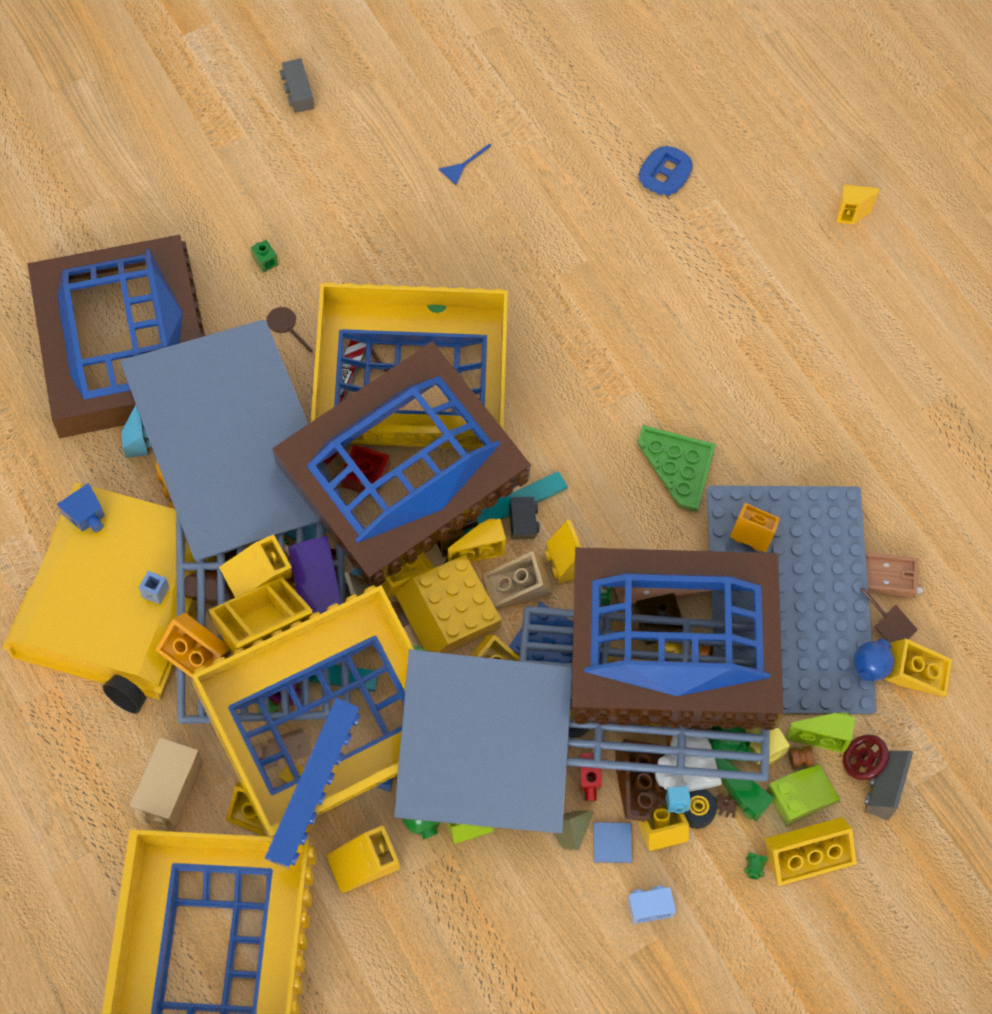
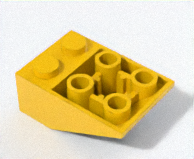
M274 534L255 542L219 567L235 598L281 576L287 579L291 577L292 567Z
M384 825L361 834L326 855L341 894L400 870L398 858Z

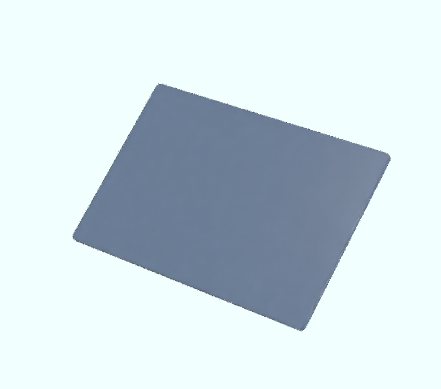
M265 320L256 321L121 361V367L195 561L253 544L273 534L278 536L320 522L275 462L272 448L308 425V421ZM322 461L318 464V468L327 480L331 482L332 479L325 462Z
M708 486L709 551L765 553L763 551H756L745 543H738L730 537L744 503L780 518L766 553H778L783 714H832L839 712L874 714L876 712L875 682L865 681L860 678L854 667V655L857 649L862 644L872 641L869 599L860 590L863 587L868 592L860 487ZM711 590L712 620L725 621L724 590ZM731 590V605L754 612L753 591ZM731 614L732 622L754 623L752 618ZM713 628V634H725V629ZM732 630L733 635L754 640V631ZM713 646L714 656L726 657L725 647ZM732 648V658L755 659V649Z

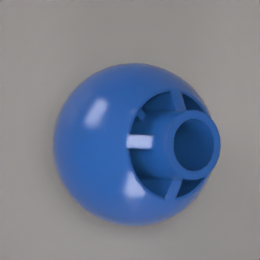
M884 639L869 641L857 649L854 655V667L860 678L865 681H880L892 672L894 668V655L891 651L892 646L888 641Z

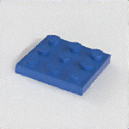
M541 601L537 605V607L550 608ZM531 614V624L573 627V621L567 617ZM522 628L508 646L518 656L520 655ZM530 632L529 642L573 645V635ZM528 650L527 660L571 663L573 653Z

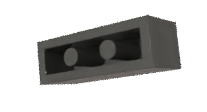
M302 59L282 62V70L279 71L281 80H285V83H283L285 93H289L287 97L289 106H293L294 113L315 109L314 98Z

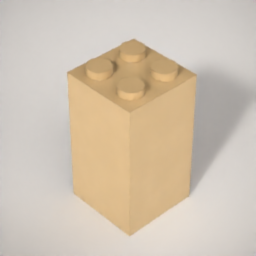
M161 737L159 738L130 804V808L138 822L146 825L150 822L156 824V827L160 830L168 831L170 829L175 831L203 766V760L198 750Z

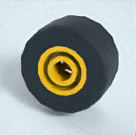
M705 789L689 792L691 800L689 811H685L683 814L690 828H705L711 824L716 815V799Z

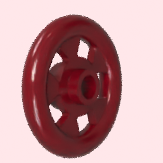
M870 734L859 736L851 741L843 753V767L846 773L854 779H872L879 775L886 767L889 759V750L886 743L878 736ZM864 743L866 747L858 750L857 747ZM875 744L879 747L876 752L871 749ZM851 757H856V763L851 764ZM876 758L880 759L876 766L872 765ZM860 767H867L866 772H859Z

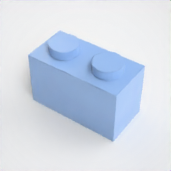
M663 885L653 887L651 891L645 892L644 889L632 891V894L628 896L627 901L632 924L671 918L676 913L670 887L665 888Z

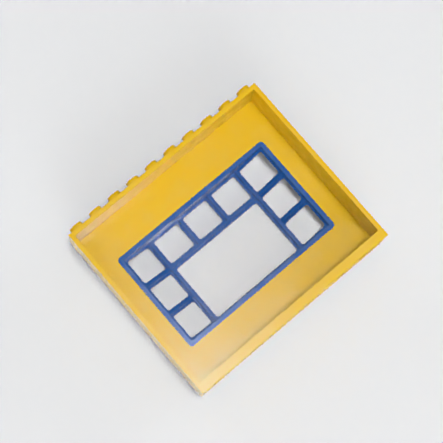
M334 282L320 283L311 422L340 403L341 389L357 392L363 388L341 381L343 363L365 369L364 386L370 383V371L372 369L390 370L401 362L402 345L426 346L433 341L437 347L455 348L453 367L458 373L481 368L480 387L471 390L475 395L480 394V401L504 430L508 290L500 288L494 290H485L484 288L466 289L464 287L447 288L445 286L437 288L428 286L410 287L409 285L391 286L389 284L372 285L369 283L363 285H354L353 283L335 284ZM443 305L447 307L443 312L434 313L427 306ZM344 338L366 344L365 362L343 356ZM482 343L481 362L460 366V348ZM372 345H395V363H372ZM452 407V412L436 414L450 431L467 424L454 407ZM398 410L348 445L427 447L444 434L425 411ZM471 429L454 436L463 449H479L485 446ZM446 441L438 448L454 447L451 445L449 441Z
M375 585L365 589L364 594L360 596L354 594L345 599V603L341 605L335 603L327 608L328 611L322 614L316 612L308 617L309 620L303 623L297 621L289 626L290 629L284 632L282 629L271 634V638L265 641L263 638L252 643V647L246 650L240 648L232 653L233 656L227 659L221 657L213 662L214 665L208 668L202 666L194 671L195 674L192 675V685L267 837L275 836L301 777L277 727L355 688L361 690L383 736L343 755L339 766L335 764L331 771L335 773L331 784H326L323 792L326 793L322 805L317 804L314 812L318 813L317 816L398 776L402 726L389 732L379 710L399 699H402L404 703L409 649L414 650L382 586L377 588ZM374 645L383 662V666L361 677L352 660V656ZM342 661H346L355 682L333 692L322 671ZM387 671L397 689V693L379 704H375L365 684ZM313 675H317L326 696L303 706L293 685ZM287 689L296 710L277 720H272L263 699ZM257 703L267 724L246 732L236 710ZM271 731L280 752L260 760L250 738ZM283 758L294 780L273 788L263 766Z
M129 830L102 1014H162L164 1009L187 1010V1014H195L196 1011L220 1012V1014H300L301 1004L298 1003V994L302 995L303 981H300L301 972L305 971L303 950H307L308 938L305 937V929H309L310 915H307V909L312 905V894H310V886L314 885L312 865H316L317 853L314 852V846L311 845L309 839H306L304 846L299 844L296 851L300 853L295 866L290 865L289 869L264 859L274 837ZM179 871L203 872V899L178 898ZM211 872L235 874L234 901L210 900ZM242 874L266 875L265 903L241 901ZM178 906L233 909L221 1005L164 1001ZM241 909L264 910L261 937L237 936ZM237 943L260 944L256 972L233 970ZM232 978L256 979L253 1007L229 1005Z

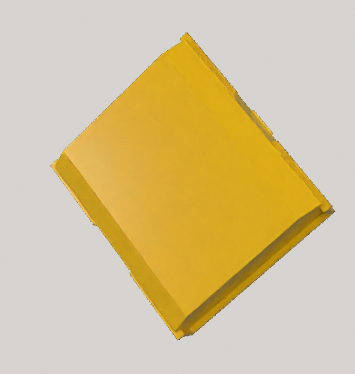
M75 482L70 495L83 487V485ZM91 486L105 514L104 518L100 520L104 527L96 533L90 527L81 531L62 514L60 515L50 538V546L32 586L28 588L2 649L7 650L11 658L101 684H105L113 675H120L137 685L146 697L161 701L175 666L155 650L172 620L177 617L176 510ZM184 534L185 562H197L192 556ZM217 555L206 558L205 562L217 560ZM185 570V577L192 573L196 574L197 570ZM148 571L167 579L169 590L160 605L141 596L139 586ZM185 597V613L194 620L197 615V600Z

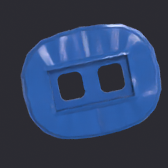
M670 146L658 147L643 163L638 174L639 181L644 188H648L659 195L665 194L669 196L677 193L684 183L687 182L693 169L692 160L686 153ZM666 161H670L676 164L673 170H670L664 167L663 165ZM662 173L668 178L665 182H661L655 178L656 175Z

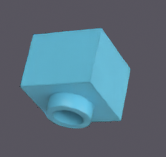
M688 786L667 788L666 803L668 812L683 813L689 811L691 800Z

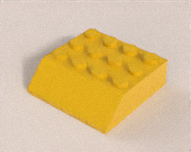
M466 554L413 577L395 593V597L424 651L448 653L500 629L502 619Z
M282 576L208 610L215 630L233 652L240 648L246 650L252 647V643L263 638L265 641L271 638V634L282 629L284 632L290 629L289 626L297 621L303 623L309 620L308 617L313 613L307 603Z

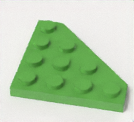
M643 425L637 445L678 507L698 512L716 444Z

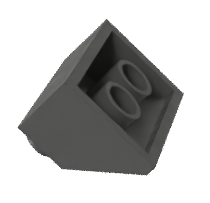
M889 750V759L886 767L879 775L870 779L869 786H872L870 793L867 792L864 804L867 805L866 813L886 820L892 817L898 809L913 752ZM878 758L876 759V762H875V765H874V766H876V765L878 764V762H879L880 759H878Z

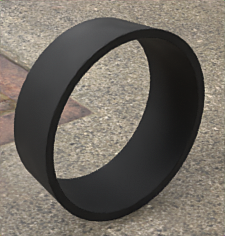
M113 675L102 686L104 693L112 702L130 713H139L146 701V696L142 690L123 676Z

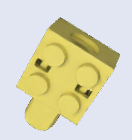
M755 727L754 729L746 730V732L761 734V728ZM779 727L770 730L769 766L783 759L790 746ZM750 742L749 747L753 750L752 753H761V743ZM754 761L757 765L761 766V762Z

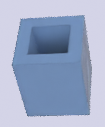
M148 571L139 586L142 598L160 605L169 590V585L165 577Z

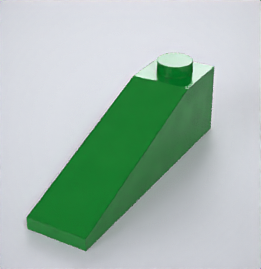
M715 758L717 769L739 771L727 760ZM720 778L729 794L732 795L733 800L737 802L738 807L743 811V815L750 820L757 822L774 800L773 796L751 780Z

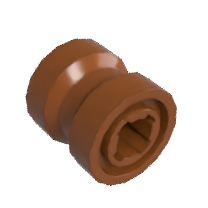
M803 746L802 749H789V761L792 769L800 768L803 764L807 767L814 765V755L811 746Z

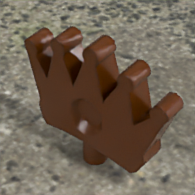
M719 794L716 798L717 809L721 807L719 816L726 810V818H728L731 812L732 818H735L737 802L731 801L732 795L728 794L726 798Z

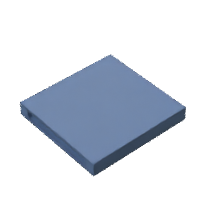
M594 822V863H632L631 823Z

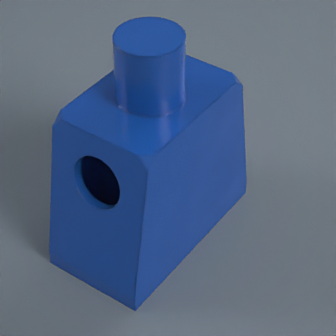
M89 483L57 503L61 514L79 530L84 531L90 527L96 533L104 527L100 520L104 518L105 514Z

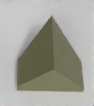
M576 810L564 813L562 834L553 833L562 848L565 850L580 849L593 815L591 810Z

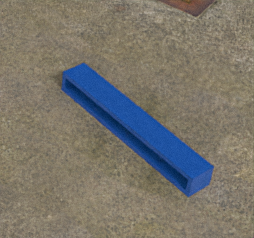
M339 698L335 699L264 859L289 869L290 865L295 866L300 853L296 852L299 844L304 846L309 834L305 830L308 824L313 825L318 814L314 810L317 804L322 805L326 793L323 792L326 784H331L335 775L331 771L335 764L339 766L344 755L340 752L342 746L348 745L352 734L349 733L352 725L356 727L361 716L357 713L359 707Z

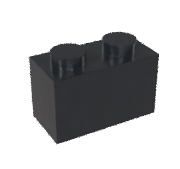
M514 497L510 499L511 540L534 539L537 533H539V521H536L535 515L538 514V503L534 502V497Z

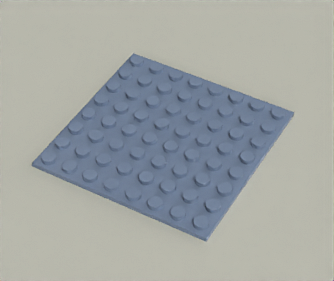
M409 649L394 818L562 834L572 667Z

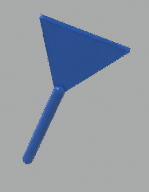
M491 144L485 146L465 162L439 168V170L456 185L465 166L490 148Z

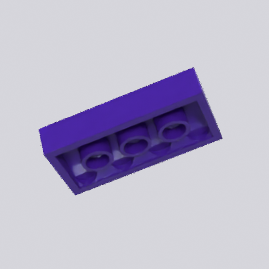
M328 536L306 540L289 546L288 551L296 592L312 609V614L316 612L322 614L328 611L327 608L335 603L341 605Z

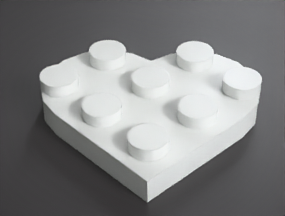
M673 736L670 746L677 747L678 736ZM686 737L687 748L712 749L707 738ZM665 754L658 760L657 765L677 766V755ZM685 756V767L717 769L715 758ZM655 773L659 786H662L665 790L670 787L688 786L689 792L720 786L722 783L720 778Z

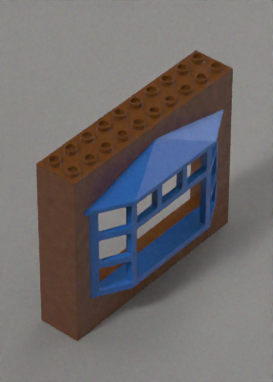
M180 235L27 263L51 417L59 438L124 426L136 404L128 383L116 384L112 365L113 360L134 357L205 336L186 241H182ZM146 265L145 270L125 273L124 270ZM119 270L118 275L97 278V274ZM91 276V280L69 284L71 279ZM148 276L151 294L130 298L126 280ZM120 282L132 349L82 359L71 291ZM153 301L156 318L135 323L133 321L131 305ZM158 326L161 343L139 348L135 330ZM106 362L110 387L89 391L83 367Z
M433 341L272 448L277 465L369 587L382 585L386 581L385 578L399 573L402 570V566L416 561L418 555L422 552H429L435 543L446 540L455 529L456 531L462 529L466 525L465 522L471 518L474 520L482 513L481 511L485 508H492L502 496L505 498L518 485L520 487L525 485L529 481L531 468L529 461ZM437 385L449 402L431 408L421 394ZM416 399L444 435L371 484L343 447ZM454 407L467 424L450 431L436 414ZM471 429L485 446L466 453L454 436ZM446 441H449L461 458L441 471L428 454ZM338 451L348 466L334 480L329 482L318 468V464ZM420 459H423L435 476L415 489L402 472ZM351 472H354L364 485L365 490L347 506L335 490V487ZM397 477L409 494L391 507H388L376 489L392 478ZM368 495H371L383 512L369 526L364 528L352 511Z
M575 547L571 722L577 724L596 722L599 725L617 723L621 726L629 725V723L638 724L639 726L659 724L661 727L679 725L683 728H688L692 725L702 728L721 726L723 729L742 727L746 730L754 729L755 727L763 728L764 730H774L779 727L783 716L778 553ZM601 587H625V602L600 607ZM632 588L724 590L725 634L632 631ZM731 590L753 591L754 612L732 606ZM624 610L625 631L600 636L601 614ZM731 614L754 620V640L732 634ZM624 639L625 659L600 665V644ZM631 639L658 640V661L631 660ZM665 640H690L692 642V662L665 661ZM698 641L725 642L726 663H700ZM732 642L755 649V669L733 664Z

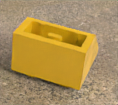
M844 184L837 204L836 222L855 224L870 214L876 202L879 188Z

